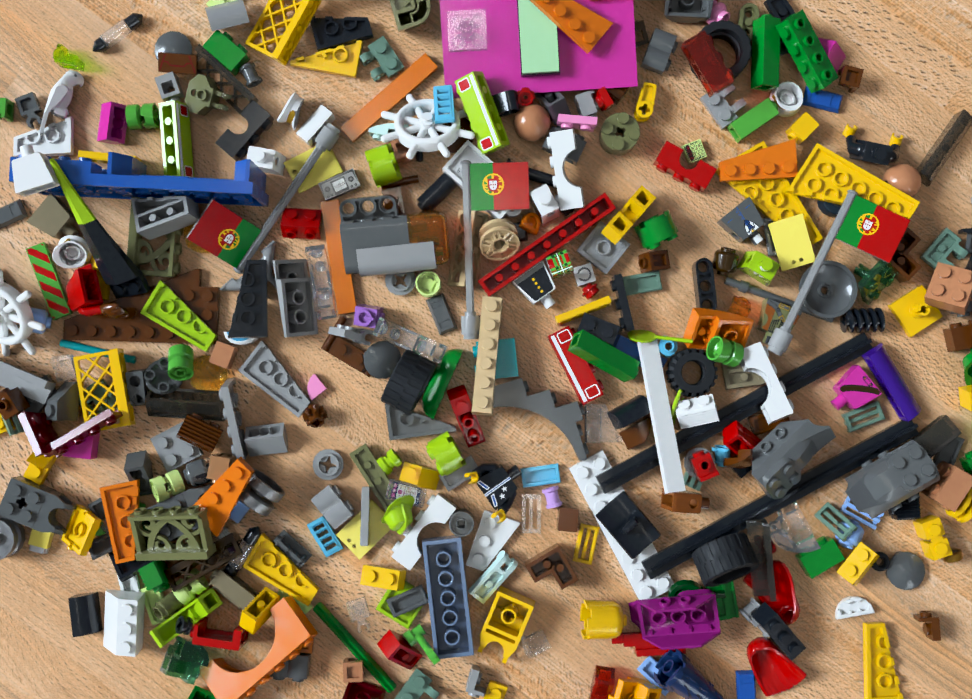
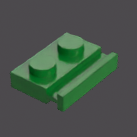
M733 581L713 587L704 586L705 589L712 591L725 590L726 598H717L720 621L739 617Z

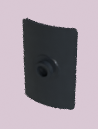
M625 491L621 492L596 514L598 520L631 559L636 558L647 546L661 536L660 532Z

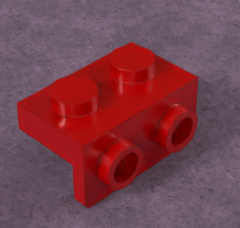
M285 208L280 225L282 236L289 239H321L322 210Z

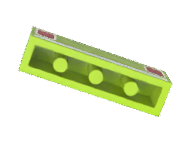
M472 71L454 81L457 94L461 97L464 112L468 115L471 130L476 136L477 146L482 154H491L510 145L483 71Z
M175 100L158 103L164 175L194 177L188 107L186 103Z

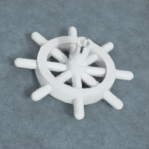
M409 93L406 95L408 104L403 106L398 113L381 112V117L394 121L395 131L382 135L381 141L386 143L398 139L402 145L409 148L406 154L408 159H412L417 151L434 152L440 150L445 158L450 157V151L447 147L452 145L458 137L475 138L474 132L461 129L460 119L468 116L464 109L456 111L454 108L455 122H451L452 126L443 125L445 123L435 124L434 99L415 100L413 95ZM404 124L413 125L407 128H403ZM437 131H438V132H442V133H444V134H442V135L439 136L438 133H437Z
M0 269V344L4 357H8L10 355V345L21 343L30 355H35L36 349L27 338L32 334L33 329L44 331L46 327L44 324L34 321L28 300L32 293L26 290L21 294L14 287L5 283L3 271Z

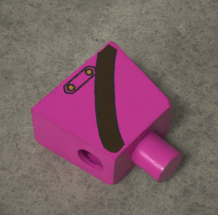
M852 365L833 386V390L838 396L831 401V404L837 410H840L845 405L849 409H857L882 393L859 365Z

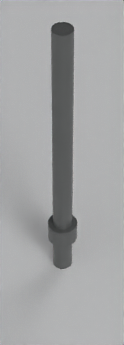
M726 277L724 284L737 288L742 293L748 292L764 299L770 298L790 307L795 302L751 286L749 282L743 280L740 282ZM802 305L800 311H802L803 313H806V314H808V315L817 317V316L813 315L812 313H810V312L804 307V305ZM817 317L830 323L834 320V318Z

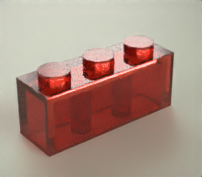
M704 30L686 40L682 44L681 50L711 98L730 87L734 82V75L729 68H726L723 63L724 58L722 54L716 51L713 46L714 41L709 34L707 35Z

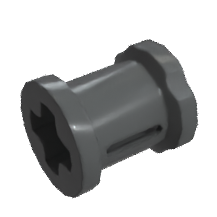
M254 62L246 63L239 68V72L244 75L247 81L246 86L248 88L255 87L263 81L255 70Z

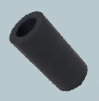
M443 173L417 198L419 202L417 206L424 213L426 211L431 213L457 185L446 173Z

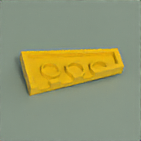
M863 622L864 699H904L903 694L899 690L898 685L900 683L898 676L895 674V663L890 654V643L885 623Z

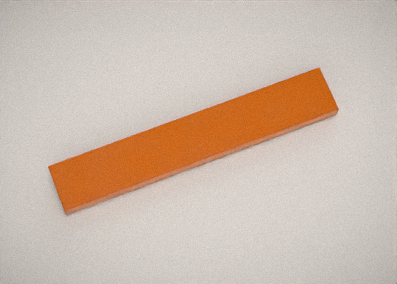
M426 53L423 54L343 124L340 129L354 143L382 118L381 112L391 111L407 94L411 93L438 69V66Z
M340 200L322 201L320 204L338 315L354 313L357 304L352 274L346 275L340 235Z

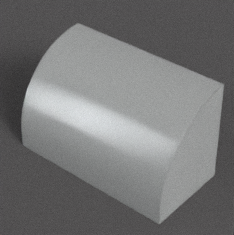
M243 0L205 7L212 31L250 22Z
M284 423L246 427L244 441L250 457L288 452V440Z

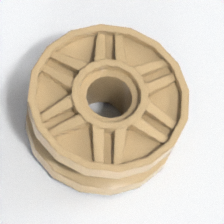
M498 218L483 224L479 230L480 250L487 259L492 261L507 260L519 250L520 241L517 228L511 221Z

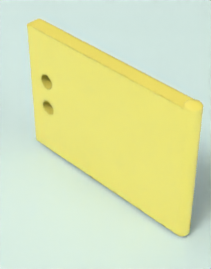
M315 147L284 162L292 180L295 179ZM326 149L321 154L298 188L299 194L318 185L322 181L344 172L332 149L330 151Z
M803 213L767 224L781 271L815 261Z
M371 499L369 545H360L361 511L336 536L360 560L391 529L381 521L385 512Z

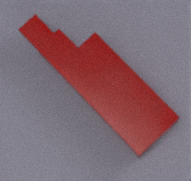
M641 632L621 633L617 638L611 639L612 644L623 643L624 647L635 646L637 657L664 655L669 651V649L661 650L642 639ZM686 648L677 649L686 654Z

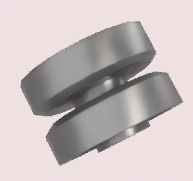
M254 469L255 471L239 499L255 512L268 516L274 509L272 502H279L285 495V492L270 477Z
M0 516V560L16 554L23 547L25 530L22 524Z

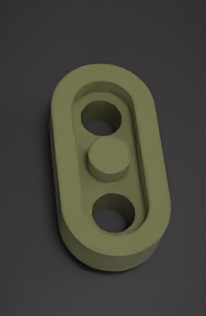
M753 3L743 5L738 15V25L749 33L750 41H752L753 21L759 18V9ZM745 13H750L751 17H746Z

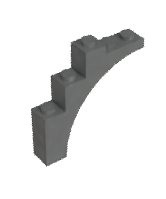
M522 378L495 386L493 408L516 407L542 415L565 434L573 446L579 461L587 459L586 454H589L586 443H582L580 437L583 435L581 425L576 424L577 421L583 420L582 415H585L582 404L574 401L555 407L554 404L557 403L555 393H551L550 389L527 396L526 392H529L527 381H523Z

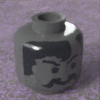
M204 459L188 463L186 469L183 470L186 482L194 487L210 482L211 479H206L209 463H206Z

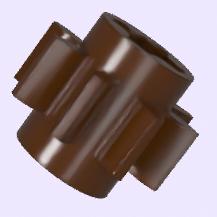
M318 404L309 405L305 408L306 413L302 414L307 426L313 428L322 426L325 423L324 419L328 418L323 405L319 406Z

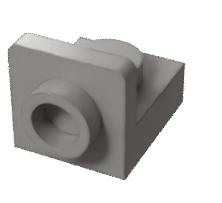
M474 664L471 666L467 679L466 692L472 697H484L485 688L476 685L480 684L482 673H480V667Z

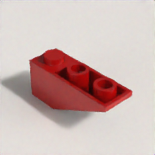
M462 384L447 390L450 404L468 448L485 442L486 440L477 416L472 413V403L465 385Z

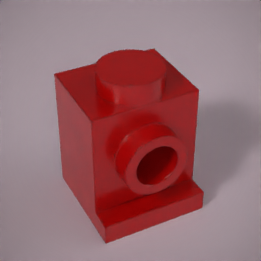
M700 450L693 453L692 458H689L698 481L703 482L720 475L710 452ZM703 462H707V468L705 469L701 467Z

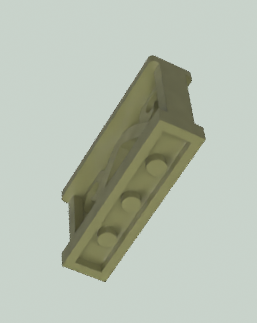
M132 197V198H138V199H147V198H140V197ZM131 202L127 256L139 269L140 265L151 262L154 271L141 270L144 276L175 278L181 269L178 260L179 255L182 253L180 236L183 235L184 228L165 234L167 240L154 252L152 246L147 241L142 240V235L136 231ZM143 246H146L148 248L149 255L147 254V251H145V253H141V248ZM167 258L169 260V267L166 270L158 269L155 260L158 259L159 263L164 265L163 260Z
M193 505L188 508L174 506L171 508L155 507L153 509H146L145 507L135 509L127 518L131 524L136 546V561L209 559L217 550L215 543L212 541L207 507ZM188 519H196L199 528L193 531L191 528L194 527L195 522L192 524ZM141 521L150 522V525L144 524V526L146 529L151 530V532H148L143 529ZM167 522L184 533L178 538L176 544H172L166 536L159 534ZM199 533H200V536H201V541L199 540V538H198V536H197ZM145 536L149 537L148 544H146ZM188 538L186 540L188 544H183V539Z

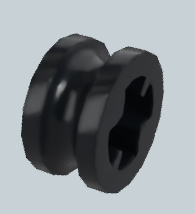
M180 616L175 626L176 633L188 635L193 626L192 618Z

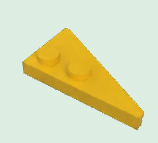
M358 40L356 43L346 46L340 45L334 49L329 48L315 52L316 54L307 57H297L295 60H290V65L356 78L363 42Z

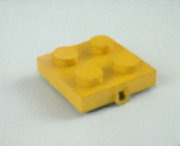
M76 504L77 507L72 512L66 526L67 531L63 534L61 540L68 545L67 549L75 551L79 555L87 556L102 520L85 506Z

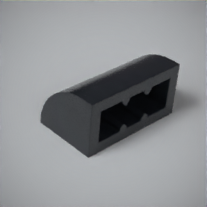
M637 395L607 412L615 430L624 428L649 414L648 400L643 395Z
M98 592L76 594L68 598L73 637L85 636L103 630Z

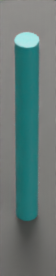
M61 339L59 344L60 347L90 354L109 351ZM124 354L125 362L136 363V356Z

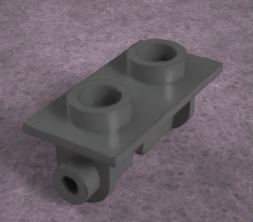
M285 530L273 540L275 546L283 551L299 568L312 556Z

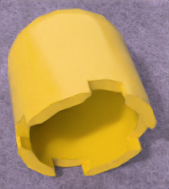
M583 600L584 603H581L580 621H584V629H581V635L584 640L613 639L621 635L624 626L627 625V615L623 614V610L618 603L603 600Z

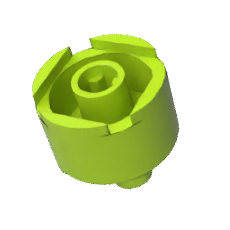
M391 143L365 151V156L377 188L403 179Z
M448 431L427 442L426 451L432 460L436 459V468L441 476H448L467 465L465 459L461 456L460 449Z

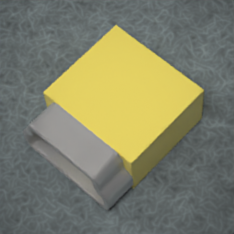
M32 529L28 542L30 545L29 551L48 554L54 533L39 532Z

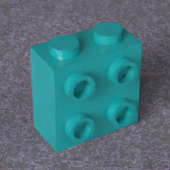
M515 338L499 339L495 379L517 377L518 366ZM476 342V346H473L474 358H477L478 342Z

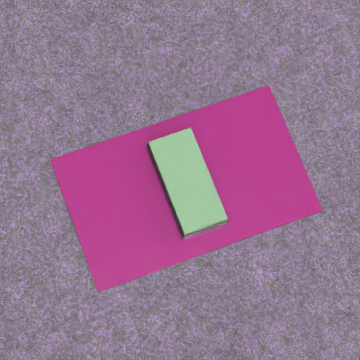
M440 0L445 85H452L454 98H461L457 94L454 81L472 71H483L491 95L508 90H516L518 92L524 87L529 88L534 93L593 90L604 86L606 89L638 87L633 0H574L613 23L588 54L530 0Z

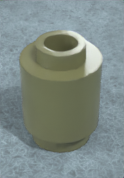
M171 592L156 602L153 612L158 619H167L179 611L183 604Z

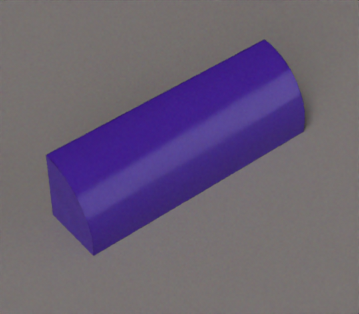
M880 343L864 353L862 357L899 419L909 422L921 412V408L883 344Z

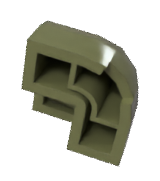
M389 0L398 32L418 27L429 17L431 11L430 0Z

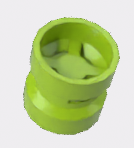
M392 448L387 451V456L376 460L387 475L393 471L394 466L399 467L403 464Z

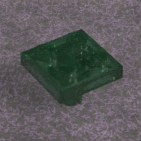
M879 260L871 270L860 263L854 270V274L862 278L858 282L862 301L868 305L872 301L877 300L881 291L885 287H889L895 278L891 261L887 263Z

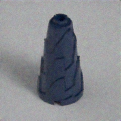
M675 649L676 652L669 650L656 664L655 667L659 671L658 674L654 672V680L668 691L675 692L685 699H723V696L714 688V685L702 675L690 662L691 660L680 650Z

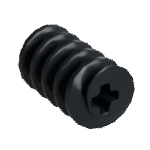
M853 308L841 315L840 327L843 333L846 332L847 327L850 333L854 331V327L858 333L861 332L862 327L864 332H869L870 327L872 332H876L877 327L880 332H883L885 329V316L881 308H860L859 310Z

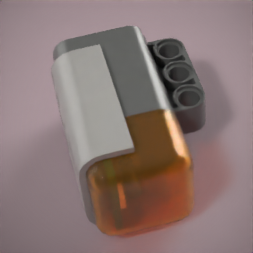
M393 195L350 198L340 204V235L346 275L360 274L363 277L437 269L438 265H443L449 261L451 246L448 219L442 210L399 214L398 202ZM384 199H391L393 201L392 209H386L383 206ZM365 201L373 203L374 208L372 211L365 210ZM346 203H351L354 206L353 213L345 211L344 206Z

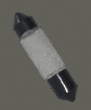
M132 13L124 20L119 21L94 41L93 51L104 52L130 35L133 30L142 25L143 15Z
M258 526L249 528L244 538L239 542L244 554L228 562L224 570L230 577L236 576L239 570L242 569L261 536Z

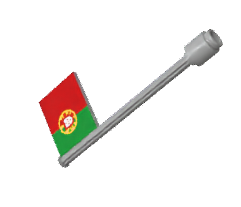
M329 122L326 126L322 127L314 139L316 142L315 149L261 229L212 199L186 238L233 266L236 273L243 274L246 260H251L314 164L326 149L328 151L332 149L340 137L339 133L341 131Z
M469 160L460 162L462 164L466 312L465 316H461V334L464 339H479L480 315H476V312H474L471 211L529 209L528 162L471 163Z
M847 190L843 204L783 326L780 329L775 328L768 342L769 347L767 350L779 356L786 352L793 338V335L790 334L792 331L790 329L835 239L890 263L910 220L859 197L855 190Z

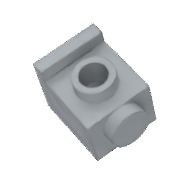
M173 71L155 77L164 102L181 101L180 98H183L184 95L179 78Z
M594 89L575 95L574 102L580 116L598 117L597 110H599V106L596 100L593 99Z

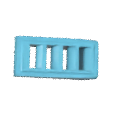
M452 85L434 86L435 124L455 122Z
M324 516L307 524L326 558L344 548L336 536L333 527ZM323 523L324 527L318 530L315 528L316 526ZM327 529L329 533L320 537L319 533ZM329 536L332 537V540L326 543L323 542V540L328 538ZM334 542L336 543L337 546L327 550V546L331 545Z

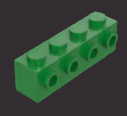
M803 9L790 15L775 26L811 93L826 88L839 78Z

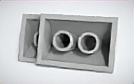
M273 260L284 338L318 334L313 277H308L307 260Z

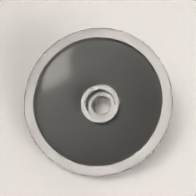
M824 261L803 303L804 307L813 315L821 318H835L845 314L855 303L858 292L857 282L853 273L839 262ZM812 266L803 273L799 282V292ZM823 287L827 290L826 294L821 292Z

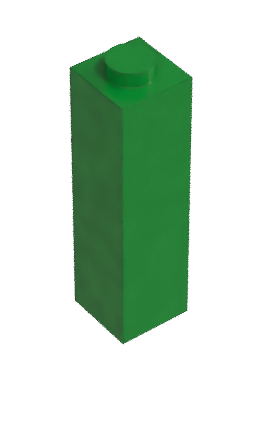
M771 14L761 15L760 18L753 21L751 89L766 92L779 87L780 35L775 26L781 22V19L773 17Z
M581 330L573 335L568 348L569 352L623 382L632 380L638 375L640 361L585 330Z

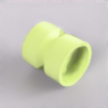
M423 271L417 276L415 284L422 296L431 298L438 295L441 290V281L436 273Z
M176 469L165 473L164 477L157 476L149 480L151 491L158 503L169 499L170 495L175 496L185 491L183 479Z
M193 568L190 571V573L196 575L200 573V571L196 568ZM205 576L177 592H173V594L182 604L188 605L196 598V594L200 595L209 588V583ZM180 578L176 582V584L179 585L180 583H182L183 579Z

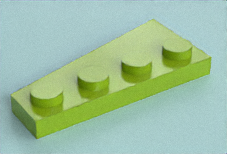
M162 280L158 282L140 313L203 351L208 352L217 335Z

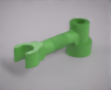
M420 624L411 631H406L403 636L411 647L419 643L434 665L440 661L423 635L426 632Z

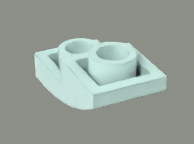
M394 123L381 124L369 128L368 132L372 139L381 141V136L394 132L395 126ZM404 124L403 128L410 127L409 124Z

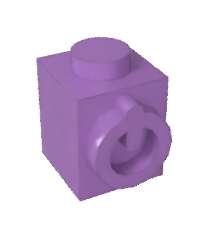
M366 304L355 306L353 325L374 329L381 327L385 320L384 307Z

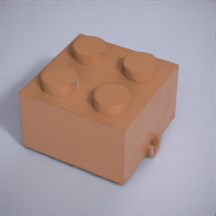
M938 262L924 297L925 303L929 306L965 315L969 302L972 301V271Z
M942 461L936 465L940 480L922 490L921 493L942 505L941 507L945 510L955 512L972 487V475L952 464Z

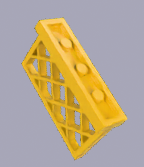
M269 0L245 44L286 66L322 0H302L298 3L296 0H293V5L285 7L284 0ZM280 2L281 9L273 12L274 4ZM295 9L294 16L288 19L286 12ZM283 14L284 21L276 24L274 17ZM271 19L272 26L264 29V22ZM285 26L284 34L278 36L277 29ZM273 31L275 38L266 41L265 33ZM261 35L263 42L257 45L253 44L255 38ZM276 43L277 46L273 53L269 52L268 45Z
M115 348L109 351L73 357L84 423L94 415H98L96 411L101 404H104L113 411L117 410L115 408L118 407L123 416L120 417V423L105 426L101 431L136 425L134 409L131 406L125 376L127 369L123 349ZM109 355L110 363L105 369L98 364V361L102 356ZM87 359L92 363L87 372L81 369L80 360ZM95 366L103 370L98 380L90 375ZM106 374L113 378L110 387L101 383ZM87 377L96 382L90 391L84 388V381ZM98 385L107 390L101 399L93 394ZM110 392L116 396V402L113 406L104 401ZM90 396L99 401L93 410L87 406V400Z

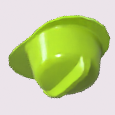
M405 495L394 500L387 508L381 520L382 523L387 524L392 531H396L399 535L403 534L413 522L411 509L415 501L414 497Z

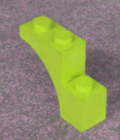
M210 588L149 633L159 648H162L179 635L175 631V626L180 616L191 617L193 624H195L222 605L223 602L214 589Z

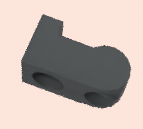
M146 369L125 372L131 406L149 405L150 403L149 389L144 380Z

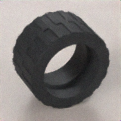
M724 20L714 21L703 27L691 44L688 53V62L696 78L711 86H721L736 79L751 58L752 46L747 32L738 24ZM710 39H722L728 42L735 51V64L726 69L716 68L709 64L703 54L704 43Z
M409 349L406 350L384 389L381 401L407 415H411L435 370L436 363Z
M742 532L714 539L698 547L692 553L703 585L706 587L718 586L734 581L753 572L759 566V561L748 536Z

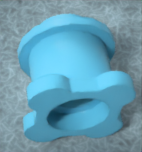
M660 339L658 344L659 352L666 358H670L675 354L678 348L676 341ZM666 343L670 345L669 350L665 348Z
M715 445V447H712V451H715V463L719 467H727L723 466L724 458H731V450L725 445Z

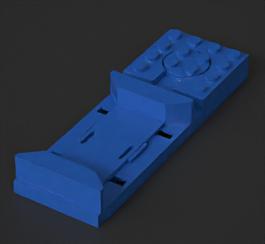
M108 152L107 169H102L101 166L92 162V159L79 157V160H72L71 157L59 156V159H55L80 197L131 200L132 197L163 198L166 196H187L196 203L209 204L212 199L223 205L268 207L269 195L265 193L266 174L250 159L235 162L234 180L146 175L147 165L133 156L115 152ZM19 154L18 157H10V170H9V181H10V182H13V183H14V180H13V171H12V163H11V162H12V160H14V159H17V158L22 157L21 154ZM61 186L38 192L41 195L65 196Z

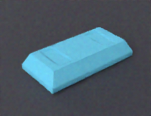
M558 463L520 469L523 488L561 482Z

